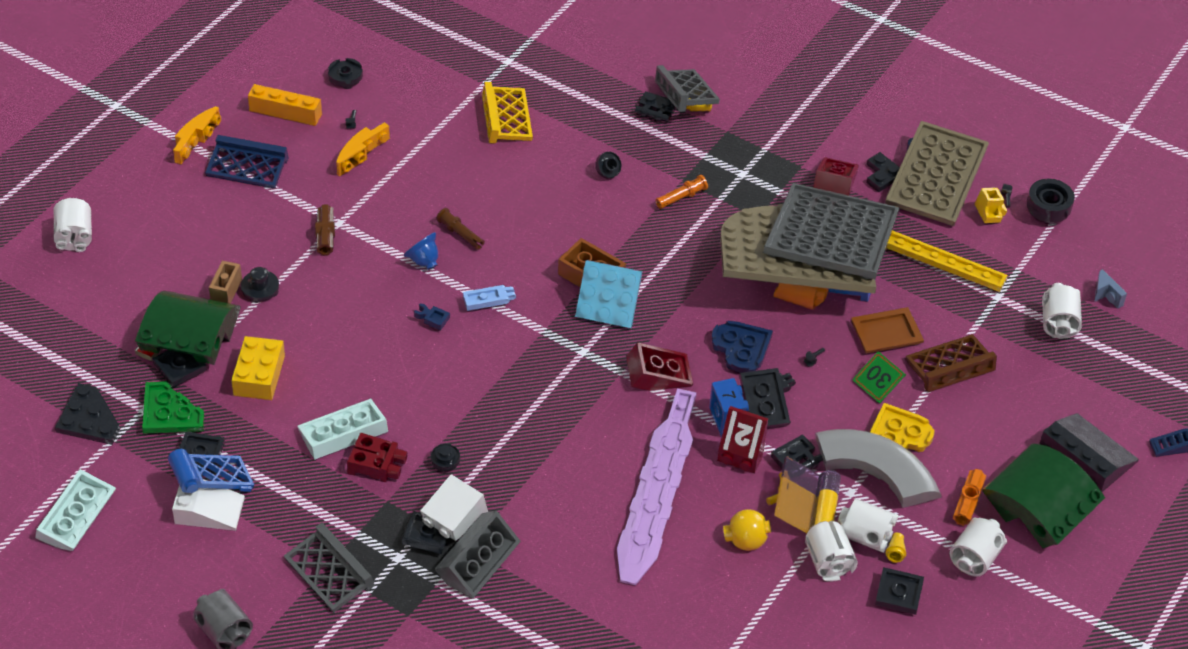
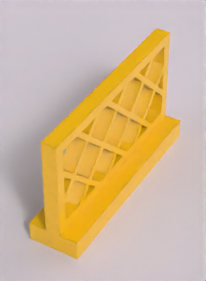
M484 82L482 100L489 143H496L497 139L532 141L533 135L525 88L492 87V82ZM495 93H501L504 96L500 98ZM513 94H520L521 97L517 99ZM508 98L511 101H513V103L509 104L505 100ZM501 104L506 108L502 110L497 106ZM519 105L523 109L519 111L515 106ZM509 110L515 113L513 117L507 113ZM503 116L507 119V121L503 122L499 118ZM520 117L525 121L521 123L516 119ZM513 123L518 127L514 129L509 124ZM505 128L509 133H501V130ZM522 129L525 132H527V134H521L518 131Z

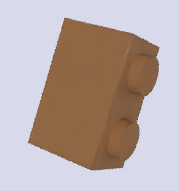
M227 261L221 262L209 286L210 300L231 304L242 281L240 264Z

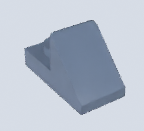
M1103 269L1100 270L1096 282L1094 302L1106 297L1117 309L1124 306L1127 293Z

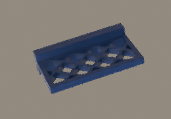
M217 135L215 140L216 146L205 172L206 176L276 189L284 164H287L289 159L287 147ZM219 151L228 153L225 157H218ZM237 155L245 156L244 159L238 162L234 157ZM259 158L263 161L254 165L251 160ZM232 159L234 164L225 167L223 162ZM273 161L280 162L274 168H271L269 165ZM249 162L252 167L243 171L240 166ZM219 164L223 168L218 172L212 171L213 167ZM266 165L269 170L260 174L257 169ZM238 168L240 173L236 175L229 173V171ZM255 171L258 175L253 178L246 176V174ZM270 174L273 175V182L265 181L263 179L264 177Z

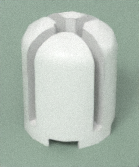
M824 521L810 528L806 535L805 543L818 575L822 576L824 581L832 582L841 580L840 576L849 571L853 573L857 568L858 561L843 526L835 521Z

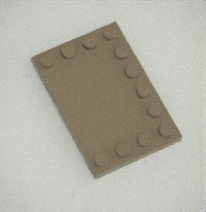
M921 121L887 195L885 204L955 226L987 151L989 142Z

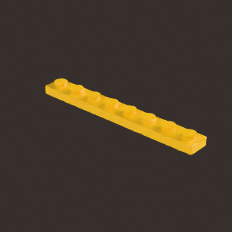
M892 231L886 247L998 292L1001 291L1007 280L1008 275L895 231Z

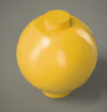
M751 509L737 512L731 518L730 525L723 526L726 542L732 541L737 548L745 551L760 548L766 542L768 533H771L769 520L766 521L761 513Z

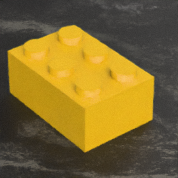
M245 336L232 377L234 396L273 400L285 357L284 342L282 340Z

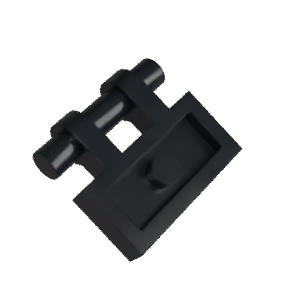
M645 91L639 101V106L635 108V113L641 114L642 117L649 116L655 118L659 122H668L676 107L667 97Z
M803 434L771 451L772 459L782 469L790 466L791 470L787 472L790 479L803 475L804 471L817 467L818 463L823 461L821 454L812 455L815 447ZM803 458L806 460L802 464L798 463V461Z

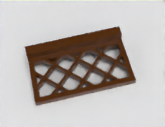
M971 334L906 355L905 360L923 380L925 390L931 392L995 371L997 355L993 351L988 352L978 339ZM968 342H972L973 345H974V347L967 346V345H964V344H965V343H968ZM954 348L958 350L957 352L948 351L947 349ZM961 350L971 352V354L967 355L962 354L960 352ZM935 353L940 354L941 356L940 358L930 355ZM944 356L953 357L954 360L952 361L943 358ZM921 359L924 360V362L919 363L915 362L914 360ZM957 359H963L964 361L957 362ZM927 362L937 363V366L928 365ZM941 364L948 365L943 368L940 367Z

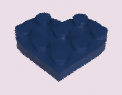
M726 321V324L719 326L717 324L714 327L711 341L715 351L725 353L726 367L729 370L739 373L756 371L763 364L773 331L737 321Z

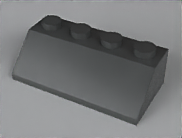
M497 510L482 513L437 565L435 571L448 586L470 598H474L521 541Z

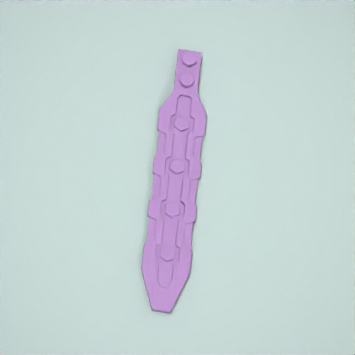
M677 388L668 419L654 430L649 445L650 451L647 461L642 468L639 477L640 483L629 509L630 515L617 547L620 582L636 586L658 558L665 525L671 515L676 489L679 488L684 462L689 455L693 442L688 422L696 399V392Z

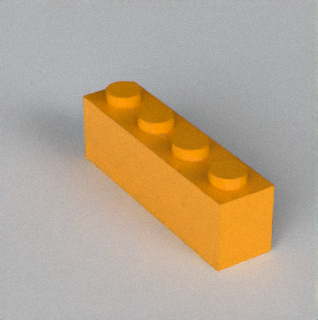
M256 84L253 85L248 94L249 111L314 126L317 125L322 115L321 99Z

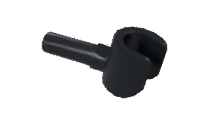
M356 110L352 111L351 118H345L346 129L356 128Z
M1003 184L1001 194L1006 195V208H1010L1013 187Z
M822 347L813 353L808 351L804 359L807 366L812 367L817 362L816 357L825 352V349Z

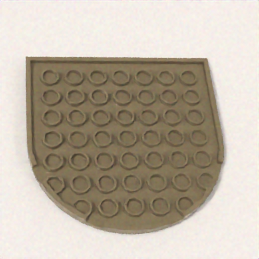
M783 204L742 209V211L730 216L722 226L720 245L723 277L875 294V279H865L859 275H848L842 271L827 270L821 266H810L804 262L789 261L786 258L771 257L763 253L764 246Z

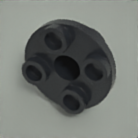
M263 267L253 268L241 281V291L252 303L268 300L279 293V280L277 276Z

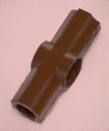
M323 204L317 210V222L315 224L317 253H320L322 256H328L334 249V210L328 204Z

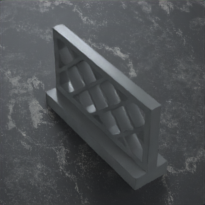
M663 65L656 67V84L679 112L686 111V106L719 104L720 99L695 69L667 71Z
M321 522L316 526V532L285 554L284 558L334 613L364 589L368 591L372 589L375 584L368 571ZM318 539L321 543L320 549H309L310 544ZM297 554H304L303 562H294L292 558ZM308 554H319L318 562H307ZM323 554L332 555V563L322 562ZM306 567H317L316 574L306 575ZM320 568H331L330 576L319 575ZM335 568H344L345 575L334 576ZM318 580L329 581L328 589H319L317 587ZM333 581H343L342 589H332ZM347 581H356L359 584L353 590L346 589ZM341 594V599L333 605L330 602V595Z

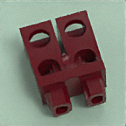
M360 432L347 461V474L355 476L356 473L368 475L373 479H380L382 482H387L388 477L399 479L401 466L394 465V463L405 464L408 452L398 449L397 442L392 441L391 443L390 441Z

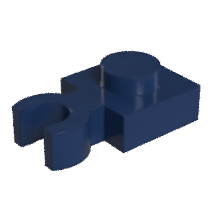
M420 303L419 310L422 312L414 311L415 318L424 319V324L441 330L450 319L449 312L435 306L430 310L425 304Z

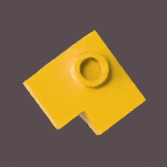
M981 188L974 204L984 223H999L1007 213L1003 203L1004 199L998 188Z

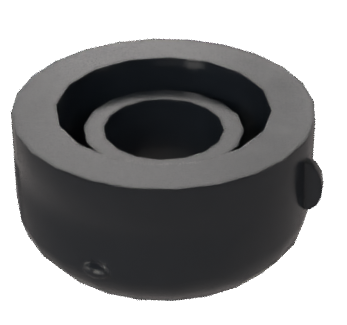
M1041 179L1030 187L1027 208L1029 213L1041 222L1058 223L1064 221L1070 215L1075 194L1070 186L1060 180Z

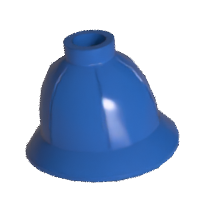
M431 233L404 253V257L410 258L419 266L426 267L427 270L438 265L436 262L438 259V248L435 243L436 233Z

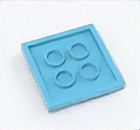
M586 260L575 317L632 328L643 271Z

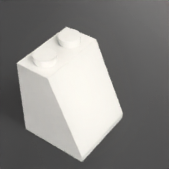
M452 474L421 509L422 521L428 527H435L445 538L450 537L455 541L466 533L482 513L488 512L484 495Z

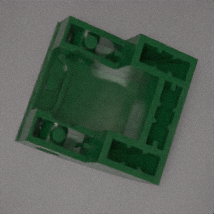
M164 290L159 292L148 306L135 342L140 350L159 354L162 348L191 354L197 362L215 365L222 341L230 342L241 307L240 305Z
M1033 443L982 489L1003 520L1008 522L1020 518L1042 549L1058 545L1106 498L1090 476L1073 460L1050 447Z

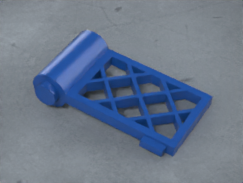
M185 449L174 450L168 455V462L181 490L185 493H193L198 488L239 489L240 491L251 492L254 487V483L241 456L188 454ZM195 462L201 463L204 467H200ZM211 462H216L217 464L221 465L222 467L219 468V467H217L216 465L212 464ZM229 463H236L239 469ZM206 468H209L210 470L214 471V472L217 473V474H216V475H213L212 473H210L209 471H207V470H205V469H206ZM225 468V469L229 470L230 472L234 473V475H233V476L230 475L229 473L225 472L223 469ZM201 475L205 476L211 481H204ZM220 475L228 481H223L218 476ZM238 476L242 478L245 482H242L235 477Z

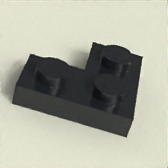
M879 152L867 160V165L875 173L867 177L866 183L876 191L881 192L893 184L900 167Z

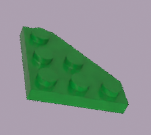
M145 382L143 433L204 431V410L191 404L187 397L180 392L174 391L167 382Z

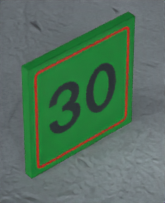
M878 351L852 380L878 403H881L906 374Z

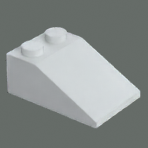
M179 485L172 508L174 522L180 525L236 531L245 496L229 489L198 488L193 493H185Z

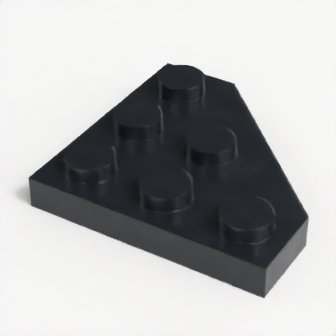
M78 383L55 426L56 433L113 445L120 427L98 388Z

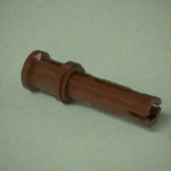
M443 208L437 214L436 220L439 223L445 224L449 231H455L476 250L482 248L477 242L484 245L485 241L463 225L461 219L458 216H453L448 208Z

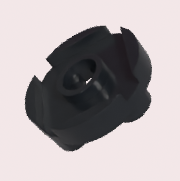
M345 58L346 61H340V59L333 61L328 67L329 81L333 84L342 86L345 89H351L353 85L362 80L363 69L357 60Z

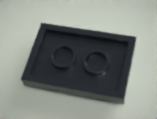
M773 368L740 373L739 379L744 400L748 402V412L768 418L767 428L790 425L791 422L779 369Z

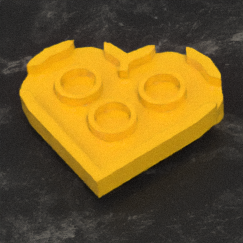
M883 403L870 432L891 439L906 449L923 452L932 443L935 430L929 424V420L923 416Z

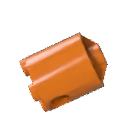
M779 283V286L775 289L774 297L814 310L815 307L825 301L829 288Z

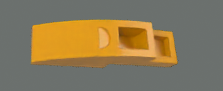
M215 106L200 113L186 123L175 135L176 146L173 149L175 163L182 165L184 160L189 157L191 150L197 146L198 141L205 143L208 137H211L213 130L221 122L219 107Z
M384 122L372 130L365 127L346 143L336 161L337 175L341 176L367 160V153L389 140V125Z

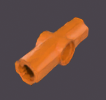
M974 469L968 473L953 515V520L959 525H967L972 519L986 479V475L982 470Z

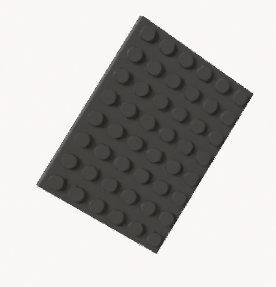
M793 183L767 239L763 253L771 257L786 258L789 261L804 262L810 266H821L827 270L842 271L848 275H859L865 279H876L899 212V207Z

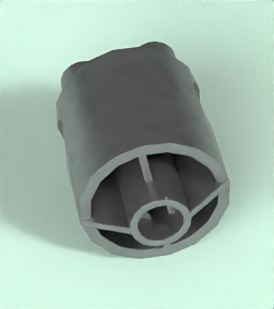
M220 589L208 596L202 595L198 598L196 602L198 605L193 613V619L217 649H235L241 646L250 636L253 623L227 591Z

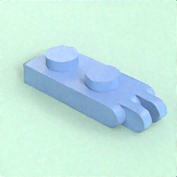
M504 285L463 292L467 311L507 304L510 300L516 298L514 288L505 287Z

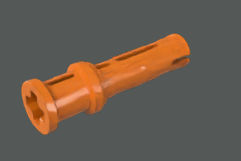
M698 175L696 179L684 182L680 188L656 198L655 203L659 209H662L684 197H692L700 190H707L708 183L703 175Z

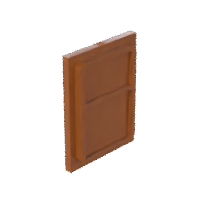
M909 307L851 317V322L866 354L924 343V339Z

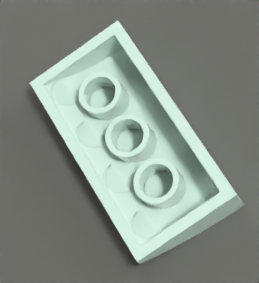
M368 399L298 425V430L313 458L318 459L355 445L360 432L376 437L388 432L387 420L372 399Z
M80 469L36 529L35 538L49 545L73 551L116 488Z

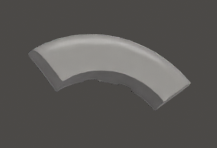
M834 429L815 433L826 471L853 468L864 470V472L885 481L897 496L902 508L942 497L935 480L923 463L910 451L891 439L875 433L854 429Z

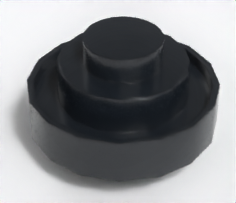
M610 151L600 154L595 162L596 170L601 177L613 178L621 171V160L614 152Z
M440 444L431 452V463L440 471H451L460 463V452L451 444Z

